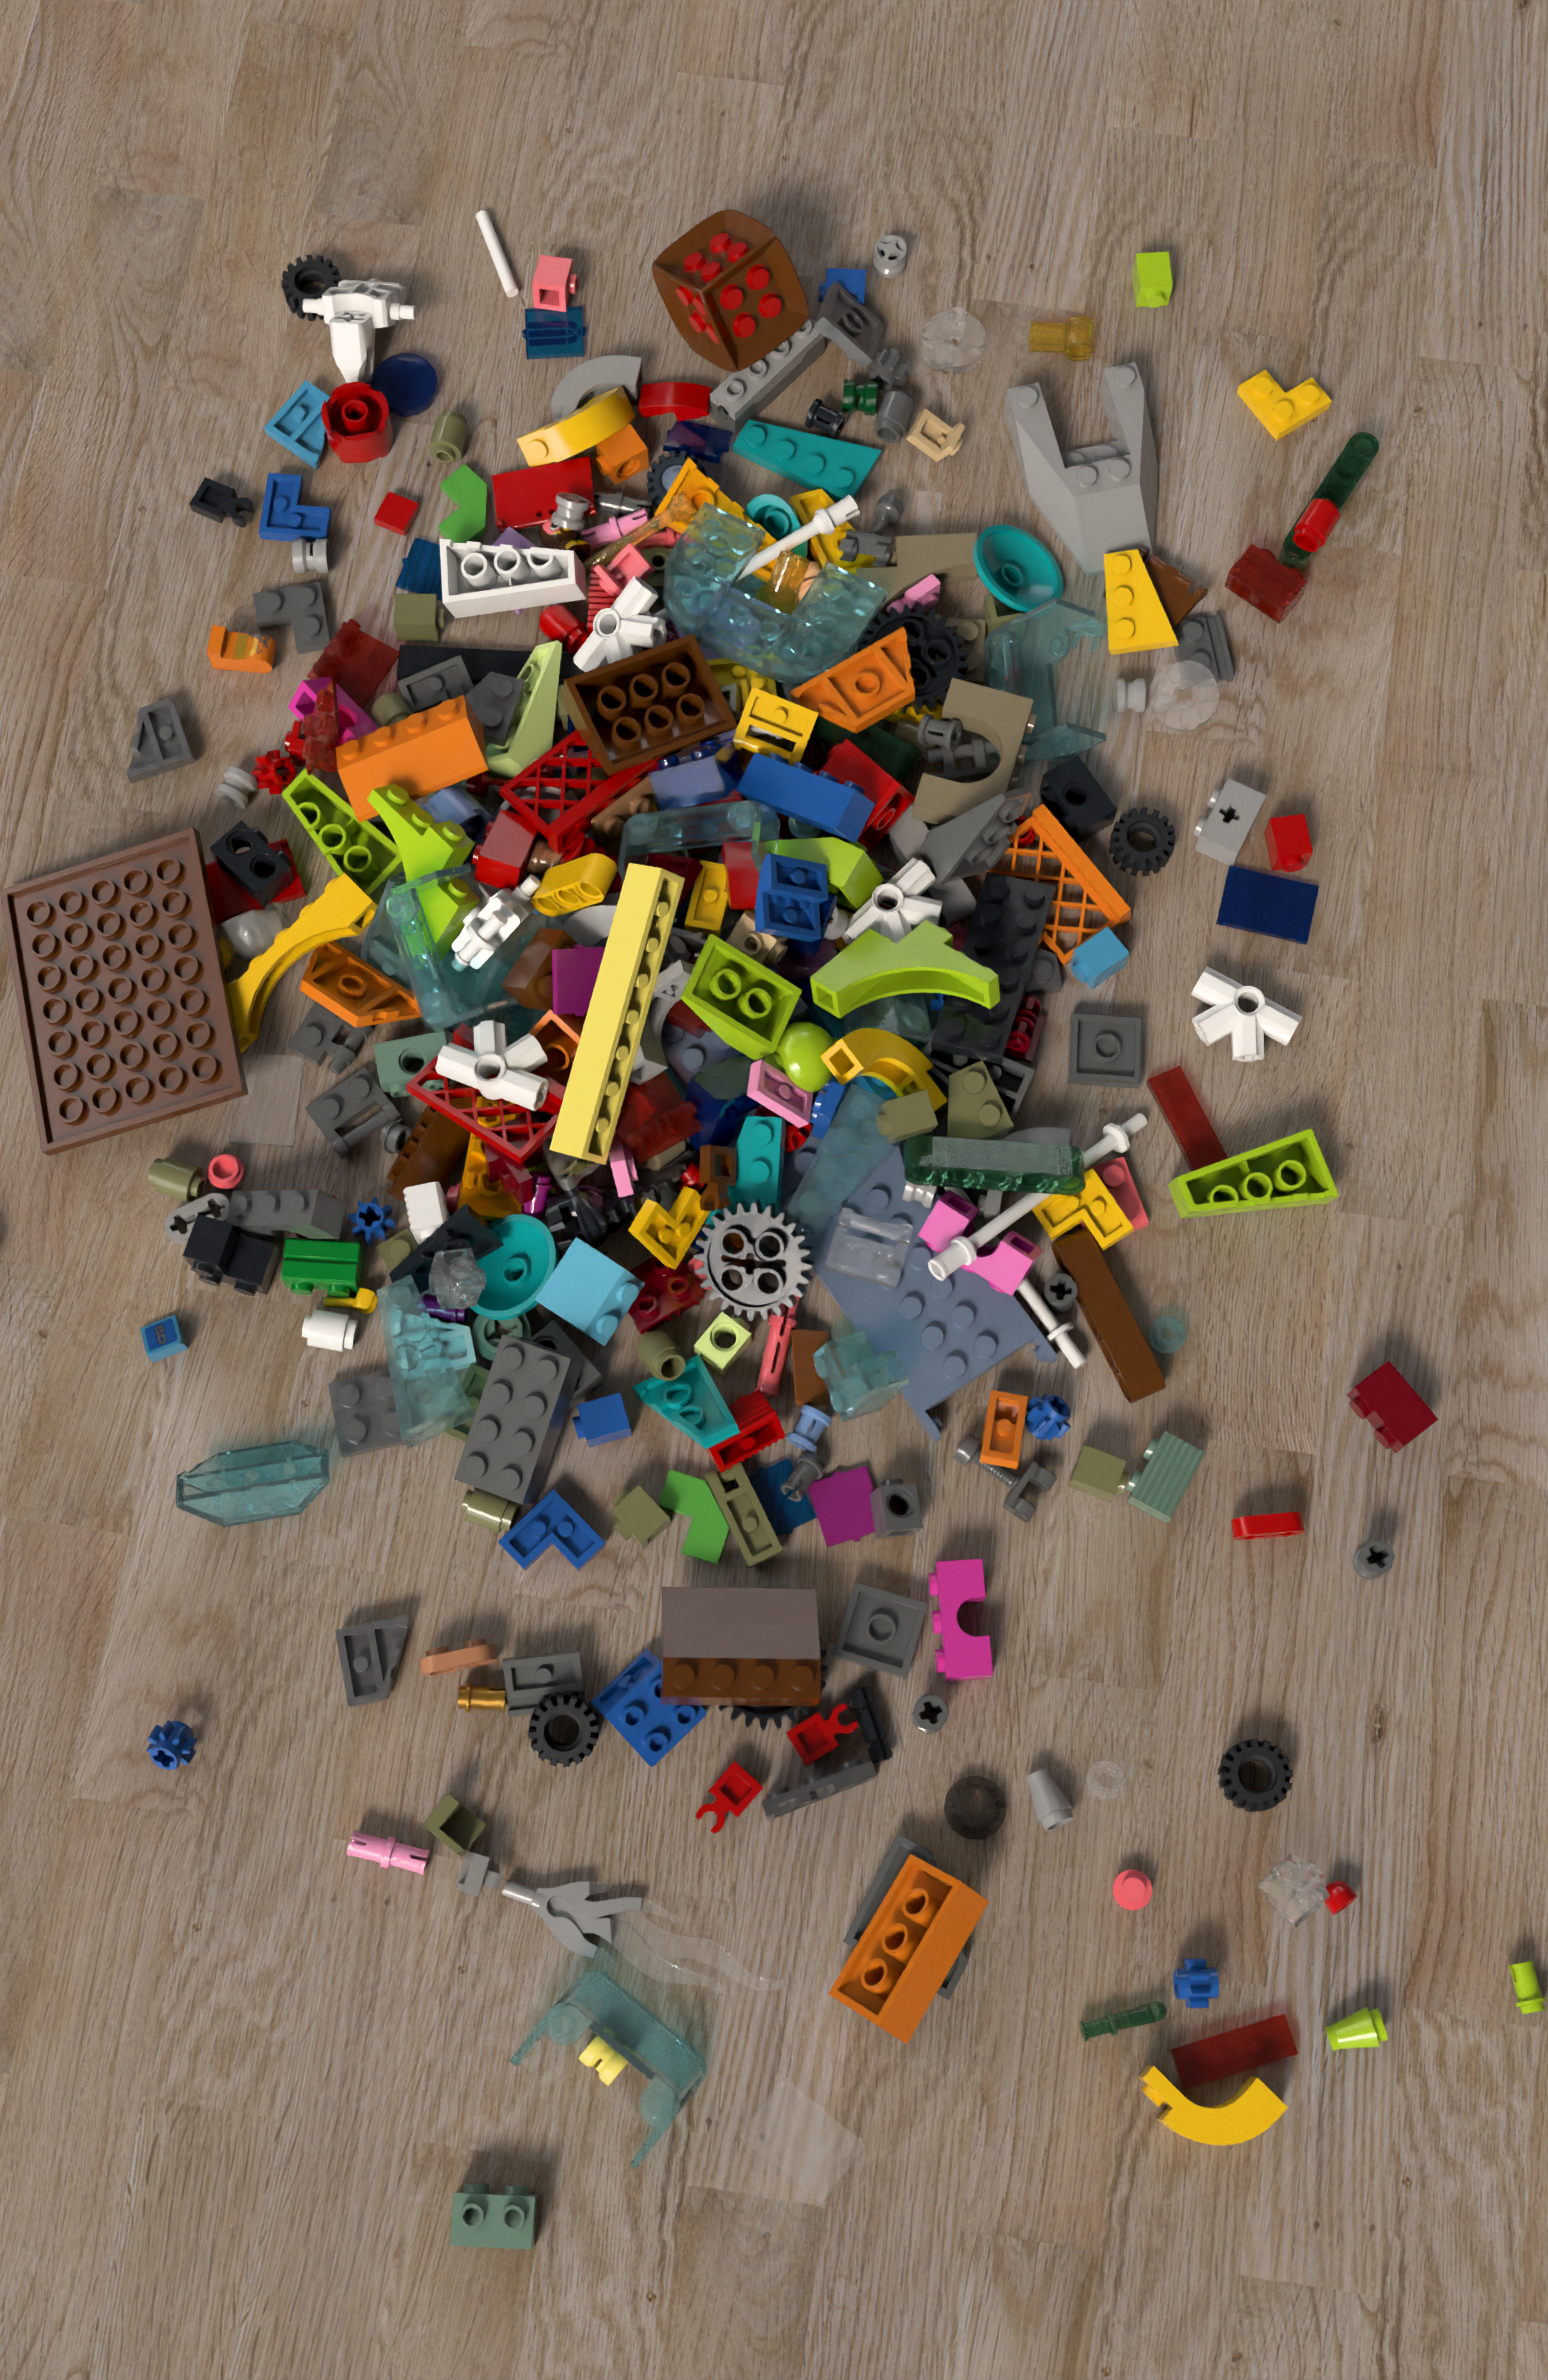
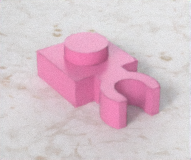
M933 574L929 575L907 590L904 598L891 603L886 608L887 612L889 613L890 608L894 607L899 614H902L905 604L909 606L911 613H916L919 605H922L923 613L929 612L939 601L941 583Z

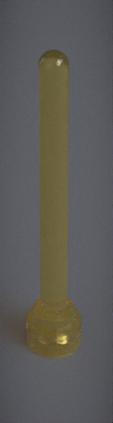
M684 491L678 493L671 498L672 502L667 505L668 509L583 561L585 577L590 574L591 566H596L597 564L603 566L610 562L628 543L637 545L674 521L677 523L682 520L687 522L695 517L697 511L688 495Z

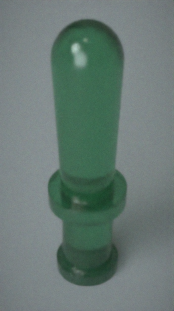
M1153 2001L1116 2014L1108 2011L1105 2012V2017L1088 2022L1080 2021V2033L1084 2042L1089 2041V2038L1108 2033L1113 2037L1118 2034L1117 2031L1163 2020L1166 2017L1167 2009L1162 2002Z

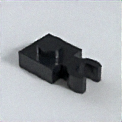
M206 477L189 503L191 510L219 523H222L225 517L228 516L231 517L232 522L238 527H246L247 525L245 517L239 515V512L243 510L251 513L255 512L251 500L237 498L235 489Z

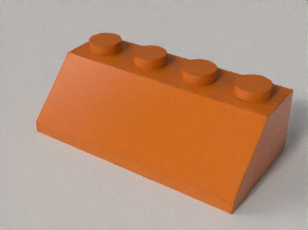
M464 695L452 700L443 701L438 706L421 713L412 714L402 721L390 726L381 727L373 733L356 740L347 741L336 748L338 773L359 823L379 815L376 809L367 801L374 788L396 784L406 790L409 797L414 801L489 770L482 724Z
M910 1854L828 1994L903 2043L908 2044L989 1901L960 1880Z

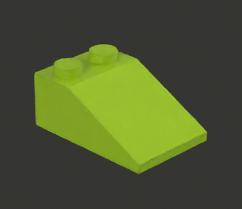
M836 837L758 841L763 858H765V855L772 853L827 865L828 899L855 912L872 898L874 890L884 880L876 868L877 863L866 854L867 848L857 841L856 843L849 840L844 842Z
M710 934L680 998L725 1043L756 1061L775 1052L802 990L717 936Z

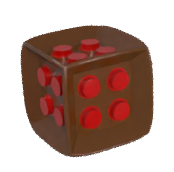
M726 209L707 217L669 245L652 264V273L656 286L680 335L696 354L729 372L744 370L764 358L795 334L810 316L809 305L803 286L783 243L767 225L737 210Z

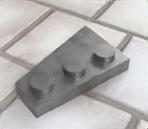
M857 1758L840 1765L841 1772L826 1777L825 1773L822 1772L804 1779V1786L789 1791L787 1786L767 1794V1800L761 1801L766 1820H773L876 1779L877 1774L872 1761L863 1764L861 1758Z

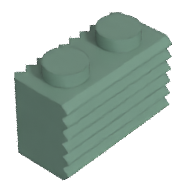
M1166 1431L1159 1440L1152 1437L1142 1456L1148 1460L1143 1472L1135 1470L1125 1488L1131 1492L1127 1502L1168 1523L1184 1496L1205 1452Z

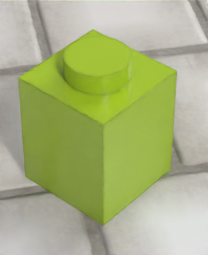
M1169 252L1136 253L1132 270L1136 307L1156 308L1169 304L1173 287Z

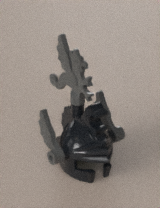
M689 1149L684 1150V1152L658 1171H651L649 1168L637 1169L638 1166L636 1164L639 1180L632 1181L634 1194L620 1198L616 1185L608 1184L597 1187L578 1185L584 1176L591 1174L602 1164L584 1160L573 1167L572 1171L560 1174L558 1180L566 1194H558L546 1198L548 1228L550 1232L558 1230L564 1239L556 1244L558 1249L567 1251L577 1237L607 1256L609 1254L608 1244L630 1228L641 1210L642 1203L640 1199L645 1196L647 1198L650 1197L649 1191L652 1189H656L658 1193L663 1189L666 1190L665 1182H669L671 1179L673 1182H676L680 1179L682 1172L687 1169L685 1164L681 1165L680 1163L692 1156ZM625 1213H633V1216H630L626 1219H620L621 1216Z

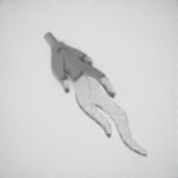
M507 1880L502 1895L531 1905L530 1909L534 1910L542 1918L552 1934L566 1948L577 1954L599 1960L610 1968H617V1961L607 1951L584 1938L585 1933L599 1935L611 1943L635 1968L646 1976L660 1982L706 1986L718 1995L724 1994V1989L713 1977L681 1969L671 1961V1959L686 1958L708 1963L747 1989L769 1991L783 1988L786 1985L785 1981L763 1979L752 1975L726 1948L714 1940L680 1936L657 1927L643 1915L654 1914L674 1924H680L681 1918L653 1901L640 1897H622L596 1902L585 1900L591 1895L609 1892L610 1887L607 1884L582 1881L554 1888L544 1889L538 1887L535 1890Z

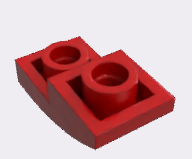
M685 382L645 384L642 386L638 409L643 418L674 412L678 422L709 416L711 408L710 394L713 390L708 386Z
M758 841L722 842V858L726 872V892L730 909H755L758 881L762 868Z

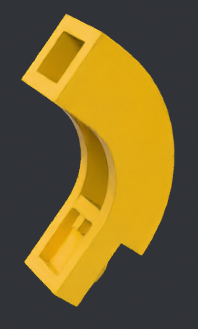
M621 385L592 397L584 406L571 414L521 435L517 441L530 468L547 465L554 461L557 463L615 434L628 425L636 415Z
M876 1028L855 1030L842 1037L820 1056L841 1085H845L859 1076H870L884 1082L898 1097L927 1090L934 1112L948 1101L927 1073L934 1067L932 1063L915 1046L891 1032Z
M1148 2065L1138 2076L1145 2083L1141 2091L1156 2106L1160 2107L1163 2102L1167 2106L1157 2119L1173 2132L1199 2143L1233 2145L1245 2142L1270 2128L1288 2108L1258 2077L1250 2076L1242 2087L1226 2102L1216 2106L1205 2107L1196 2105L1188 2100L1153 2065Z

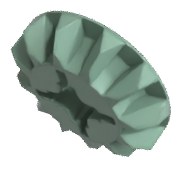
M525 1314L508 1320H491L478 1315L472 1326V1340L481 1356L494 1361L500 1343L499 1339L492 1340V1336L496 1334L495 1321H498L505 1330H512L508 1335L519 1336L529 1340L531 1338V1328Z

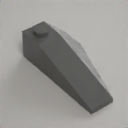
M1029 786L1001 793L951 821L932 828L927 833V839L918 852L930 868L939 885L990 871L994 868L1010 846L1007 836L1016 832L1018 826L1014 820L1023 815L1031 797L1032 790Z

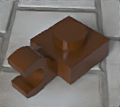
M715 1145L700 1146L699 1183L707 1184V1188L700 1198V1209L702 1211L714 1212L715 1209L723 1210V1208L730 1204L728 1186H736L737 1149Z

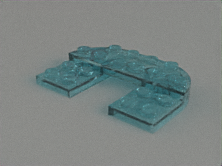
M704 502L673 547L666 561L662 593L663 602L670 619L676 627L686 636L694 634L698 644L765 677L782 683H806L853 656L855 647L885 602L888 591L826 561L790 616L733 588L763 543L766 531Z

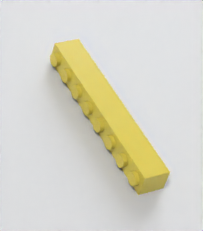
M633 863L628 865L549 1150L606 1165L685 878L663 868Z

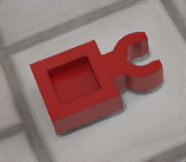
M846 1703L837 1705L832 1710L830 1718L826 1721L817 1712L786 1732L788 1739L806 1767L839 1747L838 1742L834 1738L835 1735L838 1733L848 1735L857 1729L859 1725L857 1721L852 1722L848 1726H843L838 1722V1715L848 1708Z
M734 1761L709 1789V1793L716 1800L712 1804L709 1803L701 1806L695 1817L700 1820L708 1812L715 1813L718 1820L710 1831L713 1834H717L724 1827L725 1815L730 1811L738 1818L764 1787Z

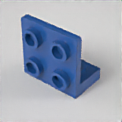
M646 1648L591 1703L615 1727L645 1762L653 1767L707 1713L701 1705H660L661 1660Z

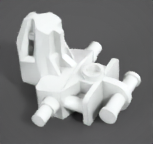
M371 278L368 281L342 280L339 282L338 287H330L322 294V298L303 300L304 312L324 315V322L329 324L332 354L346 383H368L372 381L375 365L374 344L376 328L396 325V320H416L418 315L417 306L404 305L407 299V289L405 286L399 283L382 282L380 278Z
M465 864L461 866L456 877L466 882L470 890L480 901L462 921L465 926L458 938L452 943V949L456 953L451 965L457 971L462 972L469 965L474 969L480 968L534 910L529 900L541 885L535 876L530 875L512 891L509 888L500 889L476 881V869Z

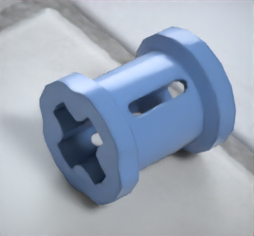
M803 1405L800 1410L802 1413L801 1418L793 1432H789L785 1439L795 1447L815 1454L817 1451L816 1443L825 1426L830 1427L832 1419L811 1406Z

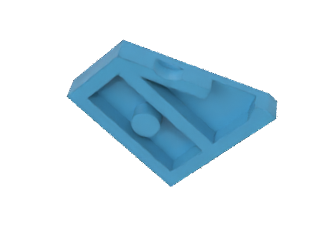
M305 380L264 426L265 434L317 470L320 466L327 436L321 417V408L324 401L327 402L330 397Z

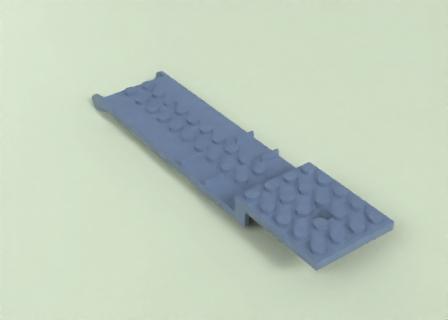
M694 884L674 916L677 919L672 924L674 928L685 930L684 924ZM729 905L721 936L718 937L725 942L741 918L736 909H730ZM704 934V940H707L709 935ZM608 937L601 939L593 947H606ZM770 963L765 965L766 968L776 971L782 978L787 980L776 964ZM800 996L787 1025L795 1022L811 1023L809 1020V1008ZM680 999L669 1010L663 1022L661 1044L664 1055L680 1080L697 1101L696 1109L724 1147L735 1148L746 1117L755 1116L757 1108L762 1106V1104L747 1096L751 1064L756 1061L725 1043ZM853 1079L850 1082L826 1141L812 1136L815 1124L811 1123V1131L806 1142L798 1149L784 1153L781 1212L785 1209L789 1210L786 1219L788 1223L797 1219L800 1220L798 1227L795 1229L797 1233H809L802 1243L803 1246L814 1247V1250L805 1256L806 1259L815 1262V1266L811 1268L901 1393L926 1434L936 1443L942 1439L939 1431L944 1427L936 1416L930 1418L927 1414L928 1411L1031 1342L1036 1347L1032 1352L1040 1363L1045 1360L1051 1365L1057 1361V1356L1014 1295L1011 1296L994 1290L986 1279L977 1273L967 1272L961 1267L948 1275L943 1281L935 1278L930 1272L928 1262L941 1253L931 1249L918 1234L941 1197L936 1192L931 1209L923 1207L922 1203L916 1200L910 1202L902 1200L909 1177L906 1175L897 1142L889 1144L886 1135L882 1136L876 1123V1115L879 1113ZM819 1091L813 1093L812 1108ZM786 1120V1126L792 1125V1123H789Z

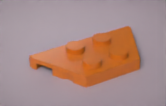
M904 627L896 630L790 691L791 701L818 712L819 716L855 734L914 701L915 689L911 674L906 630Z
M335 941L315 948L310 957L308 968L303 975L300 991L355 1028L423 1017L426 1015L429 1005Z

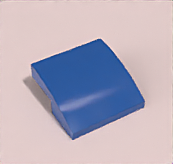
M772 853L765 855L756 894L755 932L809 942L821 939L819 903L828 900L827 865Z

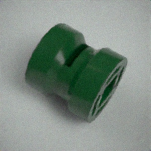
M845 379L842 410L847 411L848 414L861 411L864 415L875 416L878 381H867L865 384H859L853 379ZM857 393H860L859 402L857 401Z

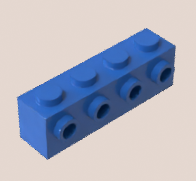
M754 753L736 788L737 792L759 806L856 843L875 806V803L864 796L866 791L864 788L847 780L844 785L839 784V779L823 771L817 776L814 774V770L799 762H795L794 766H790L788 760L775 753H770L769 757Z

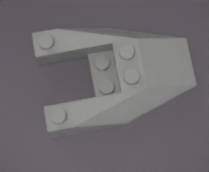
M1136 362L1103 369L1099 395L1114 442L1060 453L1039 382L1006 389L1003 414L1028 497L1087 577L1105 573L1104 554L1135 549L1139 551L1140 548L1144 547L1150 551L1148 558L1143 562L1145 564H1148L1150 558L1154 555L1158 462L1145 390Z

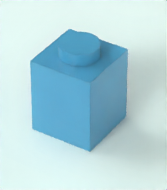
M1107 926L1073 951L1070 962L1071 970L1081 983L1086 982L1093 990L1124 968L1130 953Z

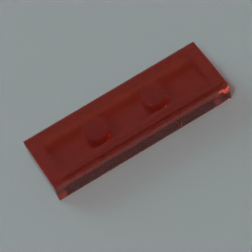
M1181 1066L1147 1080L1146 1084L1191 1172L1228 1159Z
M1279 2014L1169 2049L1182 2090L1298 2054L1285 2014Z

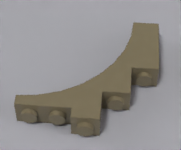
M977 532L895 536L893 556L889 560L888 567L856 568V582H850L849 585L850 599L817 601V614H811V634L818 635L819 648H826L827 665L835 666L855 655L858 645H862L859 642L861 634L867 633L868 623L873 622L877 624L876 620L879 613L887 616L889 613L886 608L891 603L904 598L907 590L929 575L933 574L941 583L940 587L951 583L977 580L978 573L973 559V547L977 539Z

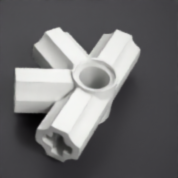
M633 576L610 608L600 610L596 614L593 621L594 630L573 657V662L581 670L588 672L638 654L637 647L652 649L664 644L668 632L665 627V620L644 616L658 598V592L641 578Z
M913 857L886 884L878 886L874 890L872 898L848 920L847 929L841 935L845 943L849 946L868 929H872L882 936L891 938L897 944L912 931L911 928L915 929L925 920L938 926L943 901L921 896L936 879L930 868L923 861ZM882 901H891L896 907L886 910L878 904Z
M1206 966L1191 993L1192 996L1213 1006L1192 1019L1195 1031L1201 1041L1210 1046L1231 1033L1232 1060L1239 1062H1253L1264 1059V1034L1286 1046L1302 1019L1298 1014L1264 997L1258 988L1243 986ZM1242 999L1251 1001L1255 1011L1248 1013L1242 1011L1238 1006V1001Z
M494 1020L481 1021L478 1026L473 1027L474 1051L449 1042L439 1052L435 1067L438 1074L479 1089L481 1094L487 1099L497 1100L502 1098L536 1111L542 1107L547 1098L548 1080L530 1072L546 1063L548 1059L539 1042L530 1033L507 1047L505 1024L495 1022ZM492 1074H499L493 1079H486Z

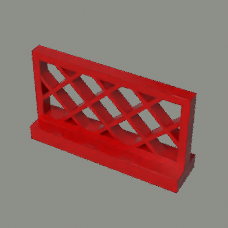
M575 730L500 788V795L548 839V846L554 852L560 854L578 832L583 831L587 833L592 829L591 820L662 766L663 756L615 773L606 780H591L592 767L602 768L596 758H592V752L589 748L588 758L567 757L568 749L574 745L587 746L577 730ZM547 766H562V778H541V771ZM567 766L587 767V779H566ZM521 786L536 787L535 799H520L513 792ZM540 787H561L560 800L540 799ZM565 788H586V796L580 801L565 800ZM539 808L560 809V815L547 825L539 817Z
M462 1023L453 1031L454 1040L451 1043L474 1051V1030ZM438 1055L406 1084L407 1092L519 1164H522L554 1132L566 1087L535 1069L530 1073L545 1078L549 1082L547 1098L541 1108L533 1111L517 1104L503 1105L502 1098L498 1099V1106L477 1108L475 1097L483 1096L480 1090L471 1086L470 1088L448 1089L447 1079L450 1078L438 1074L435 1069ZM492 1074L490 1077L495 1078L499 1074ZM443 1079L444 1090L428 1091L421 1087L427 1081ZM471 1097L472 1108L456 1109L450 1105L449 1099ZM545 1111L553 1116L548 1122L531 1123L530 1113ZM526 1113L527 1124L505 1126L504 1115ZM500 1115L501 1126L485 1128L478 1123V1117ZM528 1134L529 1141L521 1149L507 1142V1136Z

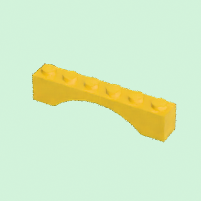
M346 873L332 879L326 885L324 893L315 902L309 903L301 910L299 919L290 928H285L279 932L274 939V944L265 953L256 956L250 962L249 969L239 979H235L228 984L241 1054L258 1038L260 1021L266 1002L276 983L289 967L303 955L322 944L344 937L360 935L383 911Z

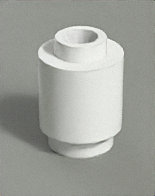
M314 1309L312 1316H305L302 1337L308 1338V1346L344 1352L345 1349L353 1350L358 1335L359 1321L352 1320L350 1315Z

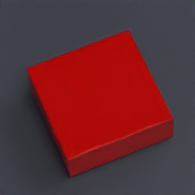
M388 491L374 516V522L378 526L406 536L420 511L419 503Z

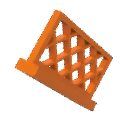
M1041 804L1032 811V816L1019 825L1015 833L1007 836L1010 844L1015 839L1014 848H1008L1005 854L1013 855L1011 872L996 871L994 868L986 871V873L991 872L1034 882L1059 883L1058 898L1052 905V907H1056L1054 925L1046 924L1042 941L1052 953L1057 955V960L1063 967L1071 962L1073 951L1107 926L1112 931L1115 927H1121L1131 919V908L1044 804ZM1032 827L1033 831L1040 838L1039 850L1018 849L1019 838ZM1044 844L1051 852L1043 851ZM1017 855L1037 857L1036 873H1016ZM1042 858L1057 859L1061 863L1060 877L1040 875ZM1065 870L1070 874L1072 878L1065 877ZM1063 885H1079L1084 891L1082 903L1063 902ZM1087 896H1088L1089 899L1094 903V905H1093V904H1086V903H1087ZM1060 909L1081 910L1079 927L1059 926ZM1086 910L1101 912L1108 920L1099 929L1083 928ZM1046 931H1053L1052 939ZM1057 932L1078 934L1077 946L1067 954H1064L1056 945ZM1082 934L1090 935L1082 941Z

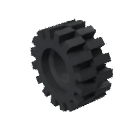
M306 255L307 261L302 262L301 257L295 259L296 266L291 262L287 265L288 272L283 271L281 285L290 311L293 314L297 312L298 317L304 319L307 314L308 321H314V316L318 315V313L304 312L303 300L322 298V294L330 287H338L339 282L342 280L337 266H333L331 260L327 259L324 262L323 256L317 255L316 260H313L312 255ZM320 282L325 284V287L317 293L306 294L301 292V289L309 283ZM319 315V319L324 320V315Z
M1142 807L1140 813H1137L1136 808L1130 809L1128 816L1126 813H1123L1119 818V822L1116 821L1109 841L1110 854L1114 853L1113 862L1115 864L1121 862L1120 869L1123 872L1127 868H1131L1130 875L1136 876L1138 871H1142V877L1149 876L1150 870L1156 874L1160 871L1161 866L1165 867L1171 857L1176 840V835H1173L1175 830L1173 825L1167 826L1169 819L1165 815L1159 819L1160 811L1155 809L1152 815L1147 814L1148 807ZM1135 832H1145L1154 838L1155 847L1149 852H1139L1130 846L1129 837Z
M565 1691L564 1694L555 1692L551 1694V1697L543 1698L540 1704L535 1707L530 1719L528 1738L531 1739V1747L533 1751L537 1750L539 1753L538 1757L542 1761L547 1759L552 1766L560 1763L563 1764V1767H570V1764L576 1762V1765L583 1762V1758L585 1756L589 1757L593 1752V1747L596 1746L598 1740L599 1717L593 1710L594 1706L590 1701L587 1703L584 1700V1696L580 1694L578 1696L571 1695V1691ZM569 1715L577 1721L579 1734L573 1741L560 1743L551 1737L549 1724L556 1716Z
M1258 1738L1244 1740L1231 1747L1221 1759L1222 1764L1218 1768L1217 1774L1220 1775L1221 1780L1218 1783L1219 1787H1223L1225 1791V1798L1234 1802L1233 1806L1238 1809H1246L1247 1812L1265 1811L1282 1802L1287 1797V1791L1291 1790L1292 1783H1290V1777H1293V1770H1289L1288 1763H1290L1288 1757H1284L1281 1754L1283 1750L1278 1746H1272L1270 1741H1259ZM1257 1760L1267 1767L1270 1779L1268 1785L1263 1790L1253 1791L1243 1784L1240 1774L1243 1765L1247 1761Z

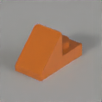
M995 1390L990 1391L981 1439L980 1463L1017 1469L1028 1396Z

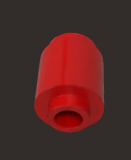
M1325 498L1310 501L1294 528L1293 540L1297 546L1309 552H1315L1319 547L1324 546L1340 519V513L1335 503Z
M562 604L551 605L540 615V631L552 642L558 640L562 643L563 652L576 654L590 636L586 631V625Z

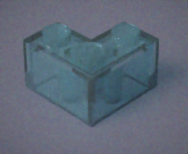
M864 1330L828 1341L812 1355L815 1361L816 1372L823 1378L830 1393L831 1405L839 1413L842 1422L880 1410L910 1384L895 1350L875 1356Z

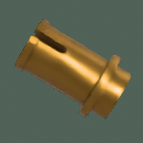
M467 1682V1686L459 1685L458 1709H465L466 1713H470L471 1709L505 1711V1686H472V1682Z

